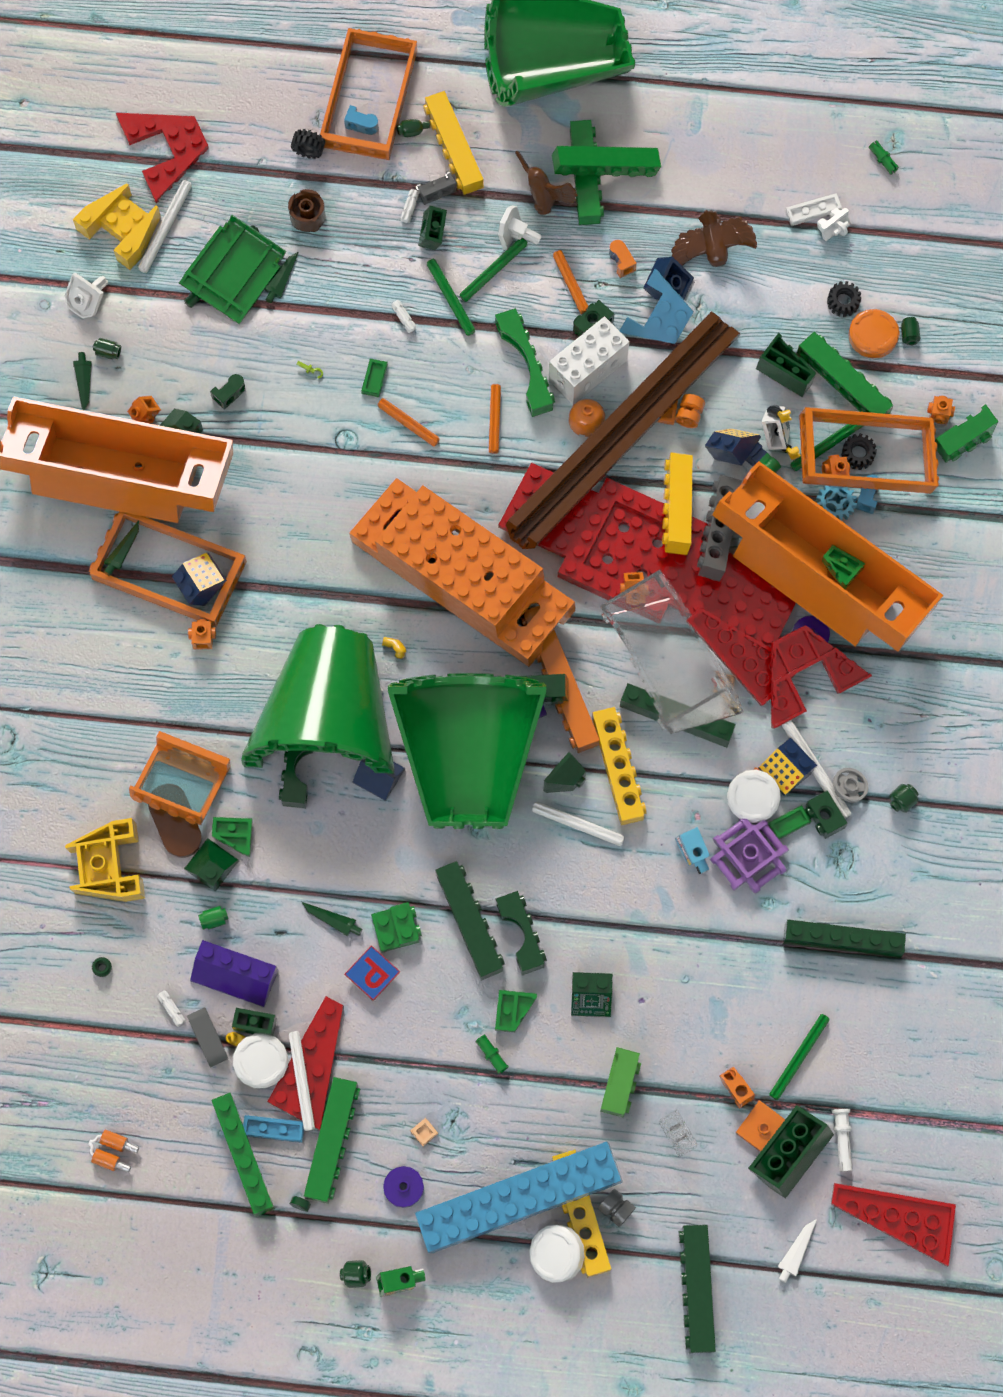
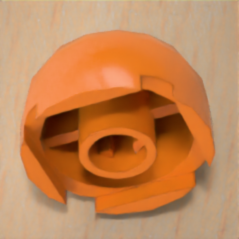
M592 399L579 400L572 406L569 412L570 428L576 434L585 435V437H590L605 421L603 407Z

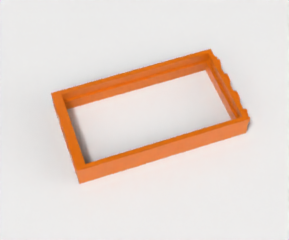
M348 28L320 132L322 138L325 139L324 148L390 160L397 133V125H399L418 51L417 41L410 40L409 38H399L394 35H383L377 32ZM353 43L409 54L387 144L329 134Z
M805 407L800 413L803 484L929 494L939 486V476H937L938 459H936L937 443L935 442L936 429L933 418ZM813 421L922 430L925 482L816 473Z
M119 512L115 514L111 530H107L103 546L99 547L97 551L98 557L95 562L91 563L89 572L94 581L192 619H206L211 621L213 627H217L247 561L243 554L144 516ZM125 519L137 523L139 520V525L234 561L227 575V581L223 584L210 614L100 572Z

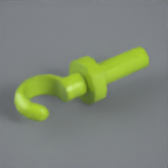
M298 360L296 365L304 368L306 373L311 372L314 374L315 371H319L321 375L317 378L319 379L323 376V371L320 368L313 369V365L310 364L308 366Z

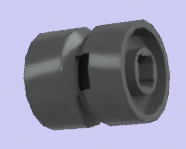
M614 1188L597 1209L605 1216L610 1215L611 1221L620 1227L636 1207L629 1200L624 1201L623 1195Z

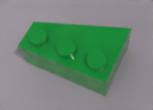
M986 404L981 407L980 413L974 417L969 415L966 417V422L959 426H953L936 438L937 452L945 463L950 460H957L962 456V453L966 451L969 453L981 442L984 444L992 439L998 420Z

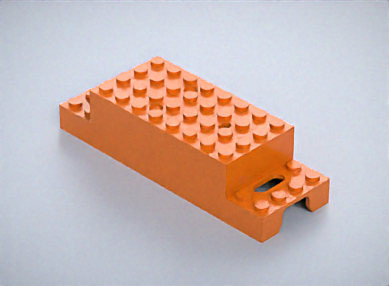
M18 397L12 398L7 412V430L2 442L0 441V470L29 475L31 490L34 495L173 523H179L184 507L209 512L215 511L233 457V440ZM33 433L38 434L39 439L34 451L30 454H25L23 450L29 435ZM197 467H203L204 471L199 485L191 487Z
M760 461L749 470L741 485L733 493L729 491L718 502L712 516L742 537L733 555L734 558L855 647L870 631L896 651H899L932 613L943 597V594ZM756 502L762 503L765 508L756 518L750 519L746 516V512ZM832 545L865 563L863 570L846 590L840 586L822 562L824 554ZM894 603L901 604L903 610L893 621L887 620L885 613Z
M396 478L349 532L352 543L528 667L540 655L544 640L557 624L564 625L576 611L575 601L544 580L542 567L423 485L416 492ZM401 510L384 530V526L389 522V520L395 515L397 511ZM455 530L459 534L453 535L452 532ZM430 558L436 559V562L430 564L428 561ZM492 572L494 576L489 581H486L484 577L487 573ZM533 603L539 604L540 610L524 627L519 626L517 621L528 607Z

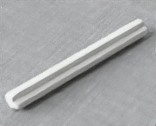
M535 802L532 811L536 814L615 845L621 846L624 841V836L545 804Z
M299 1031L289 1033L303 1127L305 1131L315 1129L300 1033Z

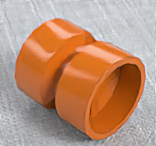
M694 394L683 395L680 403L681 408L678 409L675 421L687 428L698 427L701 418L700 414H702L705 407V400Z

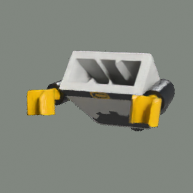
M769 406L762 419L768 450L781 449L784 453H788L791 460L801 457L798 447L792 448L788 444L790 433L789 421L792 420L789 415L791 411L789 409L786 410L784 406Z

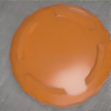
M869 309L857 314L852 320L848 332L849 342L853 349L860 355L868 358H882L890 354L896 347L900 335L899 326L894 317L878 309Z

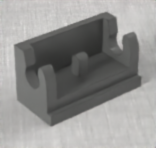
M449 170L441 178L422 186L420 183L416 184V190L419 191V196L424 205L456 192V181Z

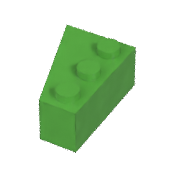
M616 1047L600 1112L622 1118L625 1113L629 1114L632 1102L628 1101L630 1093L634 1094L637 1082H633L635 1074L639 1075L641 1063L638 1060L640 1053Z

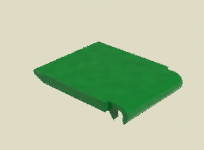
M231 215L224 227H218L185 272L179 284L240 325L266 286L280 269L279 263L287 251L234 215Z

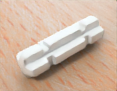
M414 189L409 191V197L406 200L404 212L401 215V221L405 223H410L411 215H413L416 201L419 197V191Z
M396 300L393 302L392 308L397 313L396 315L403 326H405L407 332L415 331L416 325L411 320L401 301Z
M162 991L157 995L158 999L163 1003L170 1017L173 1018L177 1027L182 1026L186 1022L185 1018L180 1014L181 1012L173 1000L170 999L167 991Z

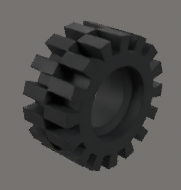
M298 129V131H295L291 142L292 151L296 152L297 155L301 154V157L307 156L308 159L311 157L313 159H316V157L320 158L324 149L325 139L321 135H317V132H311L312 130Z
M842 281L838 285L837 283L834 284L828 294L829 310L832 309L833 314L838 312L837 316L839 317L840 314L846 317L847 314L851 316L853 312L856 313L861 302V291L858 292L859 288L857 286L854 288V283L848 285L849 281H845V284ZM840 294L848 295L851 298V302L849 304H842L838 301L837 297Z
M859 433V436L853 434L852 438L849 436L847 441L844 442L841 456L847 457V462L850 466H853L852 469L854 470L856 467L859 470H862L863 467L866 469L874 461L877 449H875L876 444H873L874 440L872 438L868 440V435L862 437L863 434ZM856 446L863 447L866 455L864 457H856L853 455L852 449Z

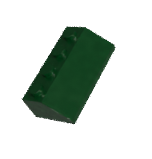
M796 1105L748 1169L770 1189L786 1199L834 1134L826 1123Z

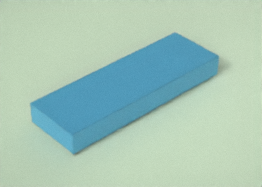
M244 1116L243 1126L247 1137L298 1143L303 1141L304 1127L301 1121Z

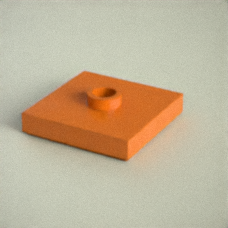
M759 1100L738 1128L736 1134L761 1152L785 1119Z

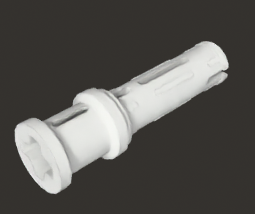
M850 1109L832 1110V1114L835 1117V1127L833 1129L837 1133L840 1172L853 1171L849 1132L852 1130V1127L849 1126L848 1113H850Z

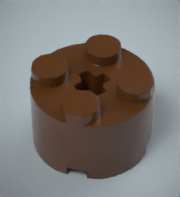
M303 189L290 197L288 210L292 226L303 232H317L326 218L324 201L320 195L314 190Z

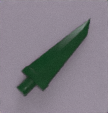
M299 252L286 259L266 286L265 291L269 293L266 298L268 303H272L275 297L281 299Z
M79 352L78 361H73L81 407L82 410H85L89 404L92 361H86L85 352Z
M139 520L105 560L104 563L108 565L104 570L106 575L110 576L114 569H121L139 533Z
M302 902L308 913L343 933V935L348 937L350 932L360 936L363 929L355 926V919Z

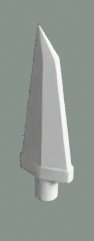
M817 1219L803 1228L783 1260L779 1263L778 1268L783 1270L779 1277V1280L786 1283L790 1274L797 1276Z

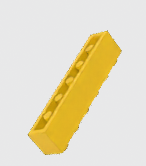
M445 91L425 97V105H423L425 115H429L431 119L429 120L432 130H436L437 142L439 145L442 144L443 156L445 160H449V169L451 174L456 176L455 181L458 190L461 189L463 195L484 188L482 174Z
M671 452L669 459H666L664 463V470L667 471V474L664 476L666 488L664 489L663 499L666 500V503L663 506V514L666 515V518L663 519L662 529H665L662 544H665V552L687 555L691 545L693 455Z

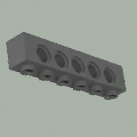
M720 475L718 481L713 482L711 491L714 492V495L711 496L708 505L711 507V510L708 511L706 516L708 526H705L703 531L705 541H702L700 547L702 556L699 557L697 562L699 576L720 581L725 573L733 530L712 516L718 502L729 491L733 493L741 485L742 480Z

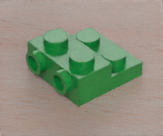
M409 902L371 914L381 953L419 943L418 937L422 936L420 926L414 923L413 918L417 917L414 906L410 907Z

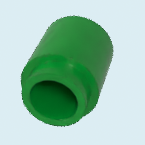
M221 906L202 911V914L198 915L203 930H210L225 925V920L229 919L226 909H221Z

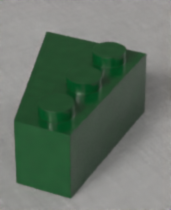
M778 332L760 356L756 370L803 397L811 387L816 372L802 357L799 358L793 351L794 348L791 345H787L782 339V335Z

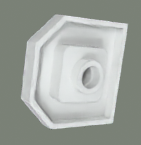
M517 206L507 207L500 221L498 237L503 250H507L510 247L514 238L518 240L524 238L534 244H538L541 239L540 234L528 229V224L522 222Z
M73 273L64 296L68 308L81 318L96 315L104 293L101 290L108 285L104 276L99 277L91 284L77 273Z

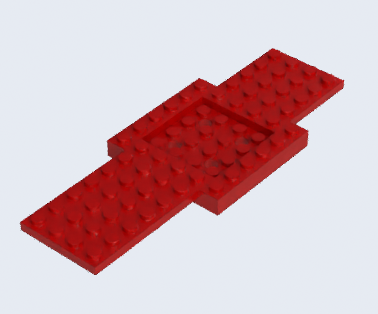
M534 463L530 464L499 522L498 528L507 531L506 524L508 520L553 475V472ZM606 478L599 493L591 490L537 545L565 558L558 571V578L658 624L661 623L669 606L689 616L698 608H703L727 624L736 627L739 631L748 634L771 648V642L779 639L796 602L734 558V554L731 553L728 554L726 570L720 581L699 576L697 562L699 557L702 556L700 547L703 541V531L705 526H708V523L693 516L691 522V545L687 555L665 552V544L660 548L653 546V541H662L663 533H665V529H662L663 519L666 518V515L663 514L664 503L609 478ZM625 524L629 527V530L621 532L619 526ZM605 556H610L613 562L606 564L602 559ZM645 572L647 577L644 579V583L648 585V594H644V601L638 603L625 602L624 595L620 593V584H624V573Z

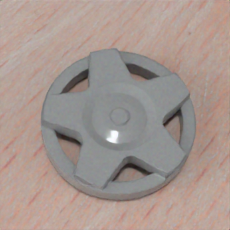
M843 768L833 778L835 794L841 799L856 803L867 795L868 782L858 770ZM849 772L848 776H845L842 773ZM857 776L860 778V780L862 781V783H861V782H858Z

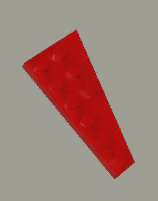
M698 608L686 622L759 705L763 706L771 699V648L748 634L739 631L736 627L727 624L705 609Z

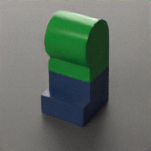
M758 442L745 461L751 466L760 461L776 473L781 468L780 463L770 456Z

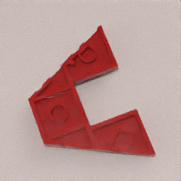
M116 113V117L129 145L163 133L174 156L171 160L142 171L155 203H158L163 194L170 190L172 185L184 176L186 170L192 164H195L199 157L209 149L195 116Z
M806 625L771 642V728L775 729L807 711L790 678L796 673L821 661L837 694L870 678L872 674L866 672L856 662L850 660L844 653L830 645L824 638L814 633Z

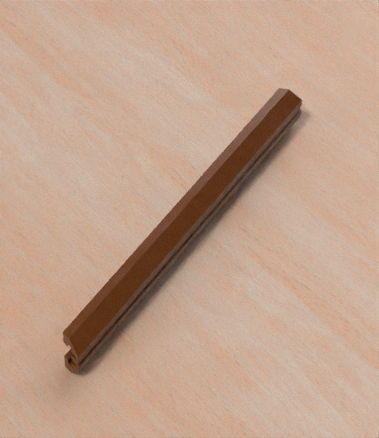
M711 311L508 520L506 528L510 539L516 542L522 549H535L741 335L740 332L732 326L729 327L728 324L724 323L719 316Z

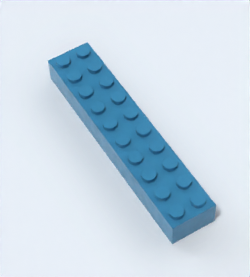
M606 1141L416 1212L415 1215L428 1253H435L621 1184L623 1180L610 1144Z

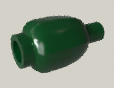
M418 119L403 120L397 125V132L399 136H417L422 133L423 129L430 128L429 121L421 122Z

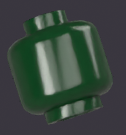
M900 784L889 796L891 800L890 806L896 812L900 810L907 813L917 804L919 793L910 784Z
M364 1260L347 1261L343 1268L340 1269V1280L344 1281L345 1286L348 1288L365 1287L371 1280V1267Z

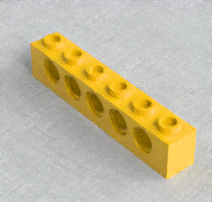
M615 707L592 712V720L600 739L599 746L620 824L622 826L643 821L644 814H647L644 802L641 803L639 796L642 795L640 785L635 783L634 778L637 777L635 767L631 766L629 761L632 759L630 748L625 746L627 737L625 730H621L620 727L622 723L620 712L616 713ZM611 726L615 731L608 733L605 728ZM616 744L620 749L613 751L610 749V746ZM621 762L625 767L618 769L615 767V764ZM626 780L630 785L622 787L620 781ZM631 798L635 804L629 806L624 801Z
M576 1150L552 1156V1162L576 1153ZM588 1195L561 1205L564 1214L568 1213L570 1221L567 1222V1226L569 1228H572L578 1235L582 1229H588L591 1232L589 1239H582L580 1237L584 1245L585 1256L581 1268L582 1274L586 1273L587 1278L611 1271L590 1196ZM576 1209H582L585 1212V1217L583 1219H576L573 1212ZM590 1248L597 1252V1257L593 1260L588 1259L585 1255L586 1250Z

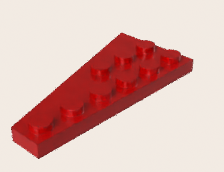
M325 996L301 1040L314 1125L319 1131L322 1125L344 1007ZM291 1058L284 1076L278 1081L267 1102L302 1121L293 1058Z
M837 1183L833 1184L831 1205L947 1267L949 1266L956 1204Z

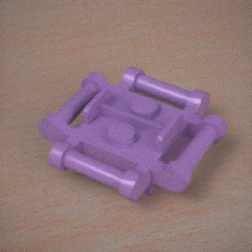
M739 819L738 823L720 836L716 835L713 838L714 843L721 851L715 854L710 861L716 864L731 883L730 886L733 890L738 889L746 882L753 893L756 894L770 880L787 871L779 857L787 853L789 849L776 837L766 820H762L752 826L748 819ZM743 828L746 829L744 833L727 845L725 844V841ZM761 830L771 841V843L775 846V848L777 849L776 852L767 842V840L763 837V835L760 833ZM724 856L729 859L741 875L739 879L734 876L723 862L722 858ZM773 863L775 868L755 882L752 877Z

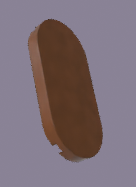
M172 784L161 785L151 793L191 809L185 793L178 786ZM148 804L149 811L165 849L170 854L180 858H186L195 854L202 842V834L198 824H191L179 816L173 817L167 811L162 809L156 810Z

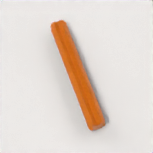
M561 250L555 251L553 257L580 314H584L588 304Z
M499 384L491 385L489 453L491 454L499 452L501 386Z
M382 398L379 401L378 407L430 445L436 446L439 443L440 438L388 400Z

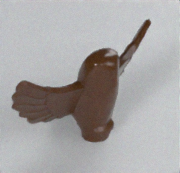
M519 151L515 152L522 167L528 174L530 191L535 201L534 208L538 214H549L555 201L574 204V201H576L575 197L578 195L571 183L567 182L559 186L550 184L546 173L538 167L530 168Z
M704 210V213H701L698 218L703 227L688 230L687 233H680L679 239L675 241V246L671 249L672 257L682 266L692 258L706 254L709 263L713 267H720L727 262L729 247L742 245L756 249L757 241L753 227L748 225L747 221L742 220V217L730 218L728 221L724 220L721 222V218L717 216L716 211Z

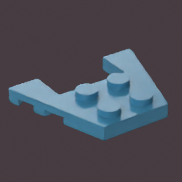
M654 269L646 284L663 293L644 326L627 317L620 332L675 344L694 311L671 287L669 282L664 279L660 272Z

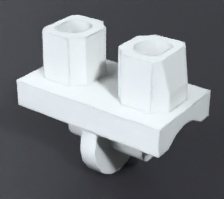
M835 208L830 213V220L827 221L822 218L817 222L818 229L822 232V237L825 241L834 235L840 234L845 236L848 233L847 227L851 223L848 217L849 210L844 208L841 211Z

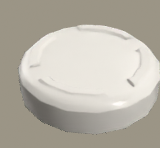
M757 769L746 770L738 774L730 783L727 792L728 805L732 813L739 819H748L750 823H758L769 819L777 811L781 800L780 789L775 779L768 773Z
M255 1033L246 1037L238 1044L233 1055V1068L236 1076L245 1085L252 1088L265 1089L275 1085L284 1076L288 1067V1055L284 1045L276 1037L266 1034Z
M550 1225L539 1230L532 1239L529 1250L530 1262L535 1272L542 1279L552 1283L565 1282L575 1277L582 1268L585 1257L584 1245L579 1235L572 1228L564 1225Z

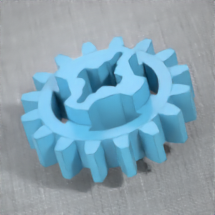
M824 485V488L819 490L816 501L818 502L817 504L842 521V517L848 520L849 514L853 515L854 509L857 506V503H855L857 496H852L854 490L848 491V487H829Z

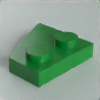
M834 545L831 546L822 558L824 565L845 590L863 570L865 565L864 562Z
M213 817L212 838L250 857L253 820L252 818Z
M499 990L495 1031L515 1033L537 999V994Z

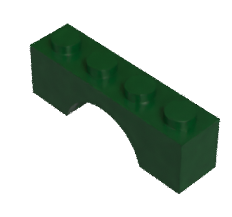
M285 751L284 763H286V770H282L281 781H284L283 789L280 788L279 800H281L283 806L306 809L308 787L297 778L295 771L298 762L304 756L312 754L313 751Z
M518 891L495 898L502 921L515 923L523 931L525 938L523 946L515 954L521 974L525 975L544 968V962L547 961L544 950H539L537 944L540 943L537 932L532 931L531 925H533V920L530 913L526 914L524 907L527 905L524 896H520Z

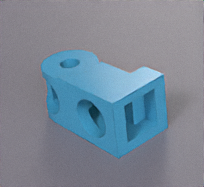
M349 106L344 119L346 129L368 135L378 132L379 125L376 115H366L357 112V107Z
M868 475V476H867V477H871V478H879V477L876 476V475ZM862 488L856 509L873 514L877 504L873 497L878 492V489Z

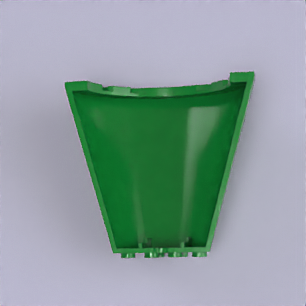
M491 0V4L486 5L484 49L489 50V56L485 59L486 72L492 94H497L498 97L495 100L501 106H512L625 74L635 68L632 45L628 41V30L625 28V17L622 15L621 8L591 0Z
M316 624L315 627L305 629L298 634L242 753L241 761L244 767L263 768L262 757L273 754L274 751H315L340 753L343 757L356 761L364 759L365 765L370 767L375 773L394 774L395 769L374 646L367 634L345 629L342 625L326 627L322 624Z
M451 673L447 674V677L436 676V674L406 678L399 680V683L393 682L389 684V698L428 826H433L435 829H443L445 826L463 829L465 825H472L473 829H483L484 826H492L493 829H503L504 826H507L546 695V685L532 678L514 675L494 677V674Z

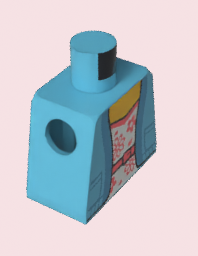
M698 827L677 836L675 840L688 866L694 864L698 874L709 870L705 858L710 855ZM693 850L698 852V857L694 856Z

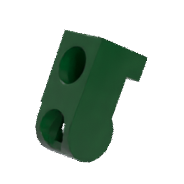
M239 374L231 375L224 386L220 389L214 387L210 391L212 399L225 410L245 391L244 379Z

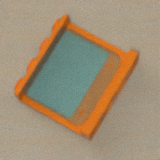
M159 731L156 736L157 744L135 786L129 787L130 797L136 802L147 803L156 810L162 809L167 811L173 817L179 816L191 824L197 823L202 825L230 769V759Z

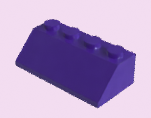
M202 940L194 960L190 981L265 1007L277 976L278 968L270 963Z

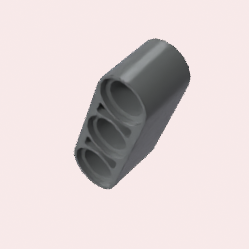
M204 1007L187 1015L210 1068L229 1059L206 1008Z

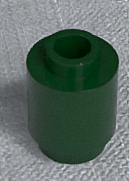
M906 317L901 323L902 342L909 346L916 345L921 340L919 322L915 317Z
M99 338L93 344V351H95L96 356L113 360L118 359L121 354L122 346L115 341Z

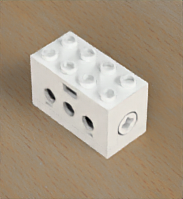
M604 316L549 361L548 380L574 405L627 361L629 341Z

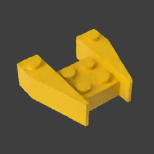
M126 183L85 206L73 218L76 230L89 240L101 227L118 239L120 244L114 249L116 260L131 270L143 257L161 216L157 205L147 213L130 201L129 198L132 194L129 184Z
M132 818L111 821L65 845V848L70 853L77 852L80 884L69 886L72 892L79 895L124 902L145 899L143 879L139 875L122 877L118 845L139 842L137 823Z

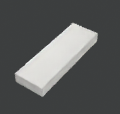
M837 193L787 207L785 212L790 225L794 226L828 216L835 208L841 211L843 208Z

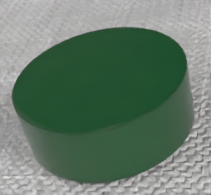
M293 1196L289 1203L292 1207L308 1212L311 1206L309 1201L297 1196Z

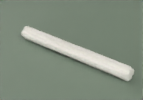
M187 180L182 181L138 266L141 272L147 273L192 187L191 182Z
M792 720L782 724L789 738H792L817 764L812 774L823 791L828 790L844 818H848L851 815V811L843 799L835 794L831 780Z

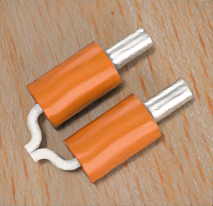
M105 1129L102 1135H98L94 1140L89 1141L88 1145L91 1147L90 1154L93 1156L91 1163L111 1171H115L118 1168L125 1172H130L131 1166L120 1162V1157L98 1148L93 1153L94 1147L92 1144L100 1138L99 1143L120 1152L126 1149L137 1154L139 1147L128 1143L127 1137Z

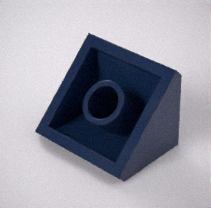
M362 759L352 783L386 801L405 768L393 762L394 774L375 773L370 767L365 765V760Z

